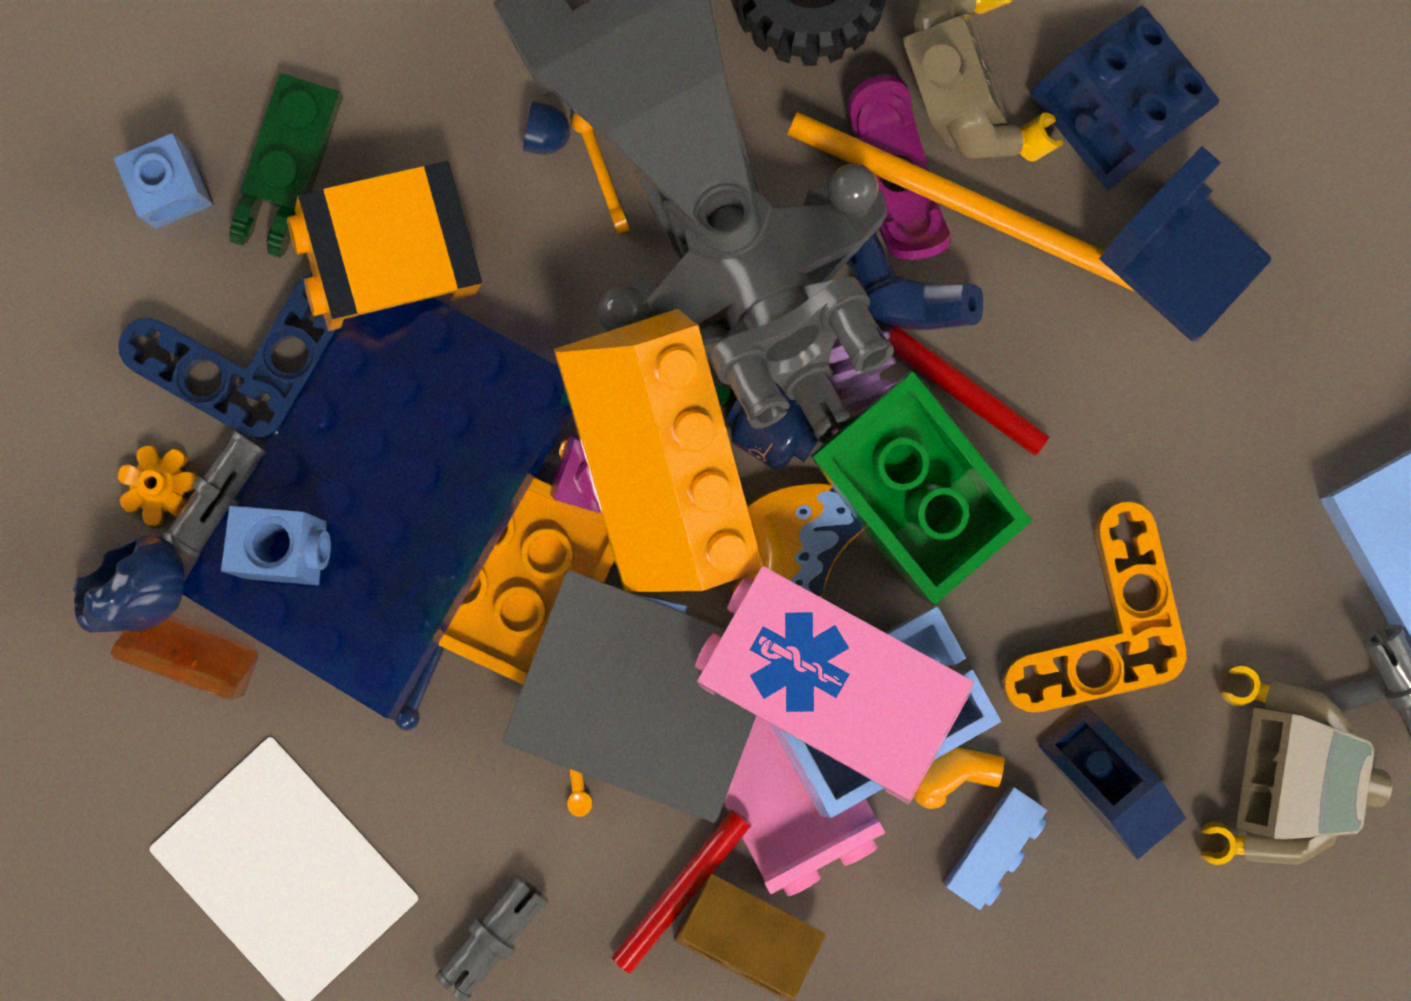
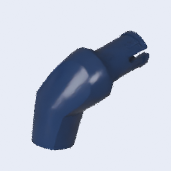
M876 232L847 262L853 276L859 280L870 298L868 310L877 324L903 329L937 330L971 326L979 323L982 319L983 292L979 286L970 283H921L904 279L902 276H896L887 260Z

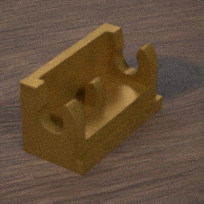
M711 874L706 884L704 883L674 941L788 1001L796 998L827 934Z

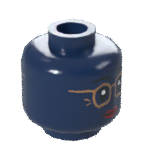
M775 383L782 396L787 399L790 405L789 409H785L787 411L786 415L778 422L765 428H753L738 398L725 421L733 425L731 440L735 446L770 468L781 469L794 456L805 462L818 440L814 435L815 431L797 400H790L782 388Z

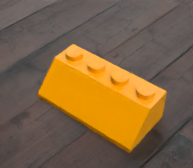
M676 309L554 349L623 589L626 592L704 591L759 572L763 564L698 324L682 311Z

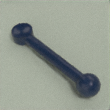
M435 643L430 648L406 706L399 708L395 713V724L401 730L410 731L419 724L420 717L417 710L444 650L443 647Z

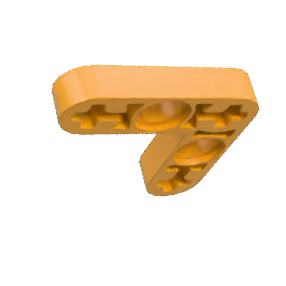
M1134 502L1117 503L1106 508L1098 516L1095 525V539L1118 633L1034 652L1013 659L1005 667L1001 678V685L1006 700L1015 708L1026 712L1047 711L1163 684L1175 679L1182 672L1187 660L1185 641L1157 525L1152 514L1144 506ZM1119 513H1125L1128 522L1139 521L1141 534L1132 537L1135 556H1141L1148 552L1151 564L1130 565L1117 572L1115 559H1128L1123 540H1112L1109 533V528L1119 524ZM1136 574L1148 576L1157 587L1156 601L1145 611L1132 609L1126 604L1123 597L1125 583ZM1153 636L1158 645L1169 646L1171 657L1162 660V671L1156 673L1152 664L1141 663L1128 666L1133 679L1124 682V662L1115 647L1117 643L1125 642L1124 654L1126 655L1148 650V638ZM1096 650L1108 658L1111 672L1108 680L1103 685L1090 688L1079 680L1076 674V665L1078 659L1084 653ZM1061 656L1064 657L1063 676L1072 691L1071 694L1061 696L1062 684L1060 683L1041 687L1038 693L1040 699L1031 702L1028 693L1016 692L1015 681L1024 678V667L1032 665L1035 674H1050L1059 671L1053 659Z

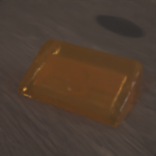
M166 619L160 625L141 632L124 631L113 645L110 653L117 660L228 700L245 695L258 660V653L253 649L170 619Z

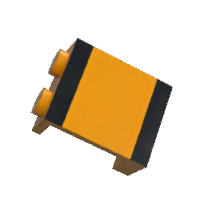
M449 161L299 194L295 206L296 215L287 217L296 255L307 253L313 277L304 279L305 291L313 316L324 314L328 331L341 328L345 318L449 294L450 301L475 296L483 284Z

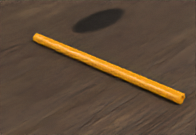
M796 113L788 130V136L850 164L864 165L874 175L1135 292L1099 259L1105 250L802 113Z

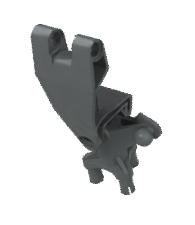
M497 0L493 2V6L541 95L543 96L551 91L637 168V170L633 171L634 178L670 248L680 259V262L661 283L640 278L632 287L625 285L617 286L602 295L598 305V317L602 325V332L605 333L679 309L698 324L703 345L718 343L709 355V362L721 383L730 384L753 428H765L778 422L786 415L787 411L785 409H789L790 405L775 384L777 383L790 400H797L815 431L814 435L821 443H826L834 436L830 429L832 426L827 416L831 417L839 431L854 419L830 381L833 372L829 365V358L837 337L857 372L860 370L861 373H867L880 368L894 353V347L891 342L887 341L868 310L870 298L859 280L855 277H844L830 281L878 230L886 218L887 203L883 192L879 189L874 173L864 165L851 163L841 166L832 174L829 185L809 189L803 206L771 207V204L759 193L737 118L734 116L711 0H591L571 10L566 0Z

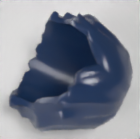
M138 535L124 545L103 554V561L94 572L86 577H78L74 582L75 618L81 628L90 633L114 631L141 632L164 622L178 609L184 591V565L175 546L160 536Z

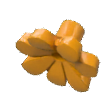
M146 445L137 451V460L139 462L137 467L126 464L118 472L119 482L130 488L120 498V505L128 514H134L143 509L144 524L151 528H158L165 521V512L169 511L177 518L188 502L184 495L185 493H194L195 489L191 484L199 474L196 472H182V469L188 462V456L183 450L174 448L167 452L163 458H160L158 449L154 445ZM156 479V486L151 488V482Z

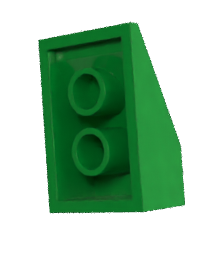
M913 371L906 373L810 455L873 544L915 595L934 606L1033 521Z

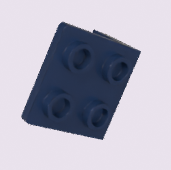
M1143 6L1138 7L1071 52L1029 93L1045 113H1050L1056 118V122L1053 124L1107 191L1122 181L1159 148L1219 104L1218 97L1207 85L1203 76L1195 70L1167 35L1162 25Z
M1203 146L1124 226L1099 258L1192 342H1197L1271 262V256L1207 200L1213 190L1205 182L1221 162Z

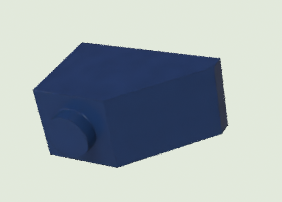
M1087 705L1038 745L1097 818L1137 860L1187 819L1162 780Z

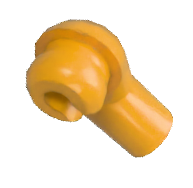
M956 747L933 760L914 795V799L924 808L935 809L944 805L946 796L965 781L998 788L1003 775L1005 758L1004 756Z

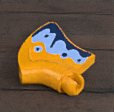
M813 483L781 487L766 492L746 503L763 566L822 598L830 571L838 556L863 531V528L832 485ZM759 572L747 576L755 580ZM744 577L739 578L734 584L733 594Z

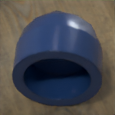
M533 101L528 117L523 151L539 155L555 153L566 145L570 137L569 121L557 107Z

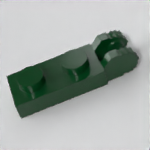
M279 73L240 190L243 196L237 204L230 227V242L241 246L248 243L249 238H251L254 232L262 202L280 207L267 236V254L279 258L285 255L291 239L287 217L296 215L297 196L312 192L343 99L339 91Z

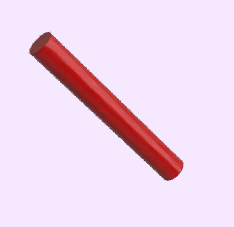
M894 327L890 333L891 338L887 341L891 342L894 347L893 354L1033 456H1036L1050 438L1048 434L901 328Z
M734 809L728 813L613 954L612 960L621 969L630 974L708 880L709 876L713 874L752 826L743 815Z

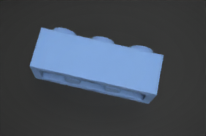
M1009 785L943 884L979 910L982 909L984 904L991 906L1002 890L1003 886L999 882L1006 871L1014 872L1024 858L1025 853L1021 849L1029 837L1036 839L1045 827L1047 819L1043 816L1047 809L1015 787Z

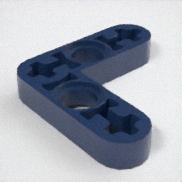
M310 273L302 277L295 285L246 370L169 325L153 318H141L128 324L122 331L118 342L119 355L123 363L133 372L239 433L257 440L270 439L280 434L287 426L349 318L343 320L341 328L328 331L324 314L318 315L312 326L319 331H324L319 342L303 329L290 326L296 315L306 324L312 315L304 286V279L313 277V274ZM157 331L160 332L161 335L158 338L160 347L178 357H181L184 345L190 348V351L177 362L171 382L165 379V376L174 369L171 366L153 357L147 358L144 364L140 362L143 352L136 347V344L141 336L152 339ZM296 338L303 341L308 349L306 365L295 373L287 374L281 372L274 362L276 347L286 339ZM209 361L218 366L222 381L215 393L207 397H199L191 391L188 385V376L195 365ZM238 376L245 380L236 389L238 392L256 401H260L265 394L270 396L267 407L275 413L269 423L258 420L252 428L248 425L251 419L249 411L230 401L227 413L219 410L220 406L232 396Z

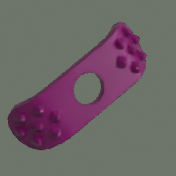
M889 74L875 76L863 81L853 90L848 98V114L853 137L894 156L902 157L908 162L929 171L914 120L907 84L901 78ZM875 175L879 189L883 192L887 203V215L879 229L883 241L893 257L904 260H918L937 255L947 249L951 243V234L942 216L939 203L908 189L901 192L891 191L881 183L879 176Z

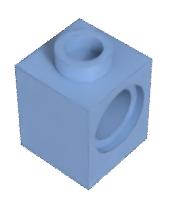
M173 133L113 158L137 216L154 229L161 228L213 205L189 147Z
M229 506L221 571L244 579L319 585L320 570L326 568L331 552L330 536L325 531L327 522L305 512ZM287 531L290 538L289 549L282 559L274 562L271 554L272 544L278 535Z

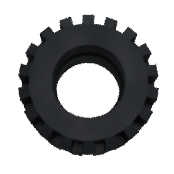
M732 0L733 9L738 10V22L745 34L751 31L755 35L754 44L762 51L766 52L771 47L778 51V60L790 64L791 56L803 57V66H817L819 57L828 56L829 62L832 63L842 59L844 51L849 47L856 51L862 46L869 31L874 32L887 0H837L832 4L819 8L801 7L788 0Z

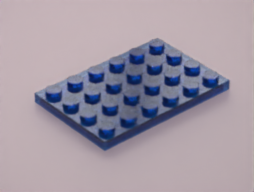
M434 297L345 318L341 328L336 330L283 423L274 433L270 434L265 442L263 449L268 453L261 459L235 498L240 502L238 507L305 512L327 522L325 531L330 536L331 552L326 568L320 570L319 585L251 580L222 572L221 566L229 514L227 510L184 581L183 595L381 716L395 720L572 413L570 407L560 404L564 384L559 367ZM287 531L278 535L272 544L271 554L274 562L282 559L289 549L290 538Z

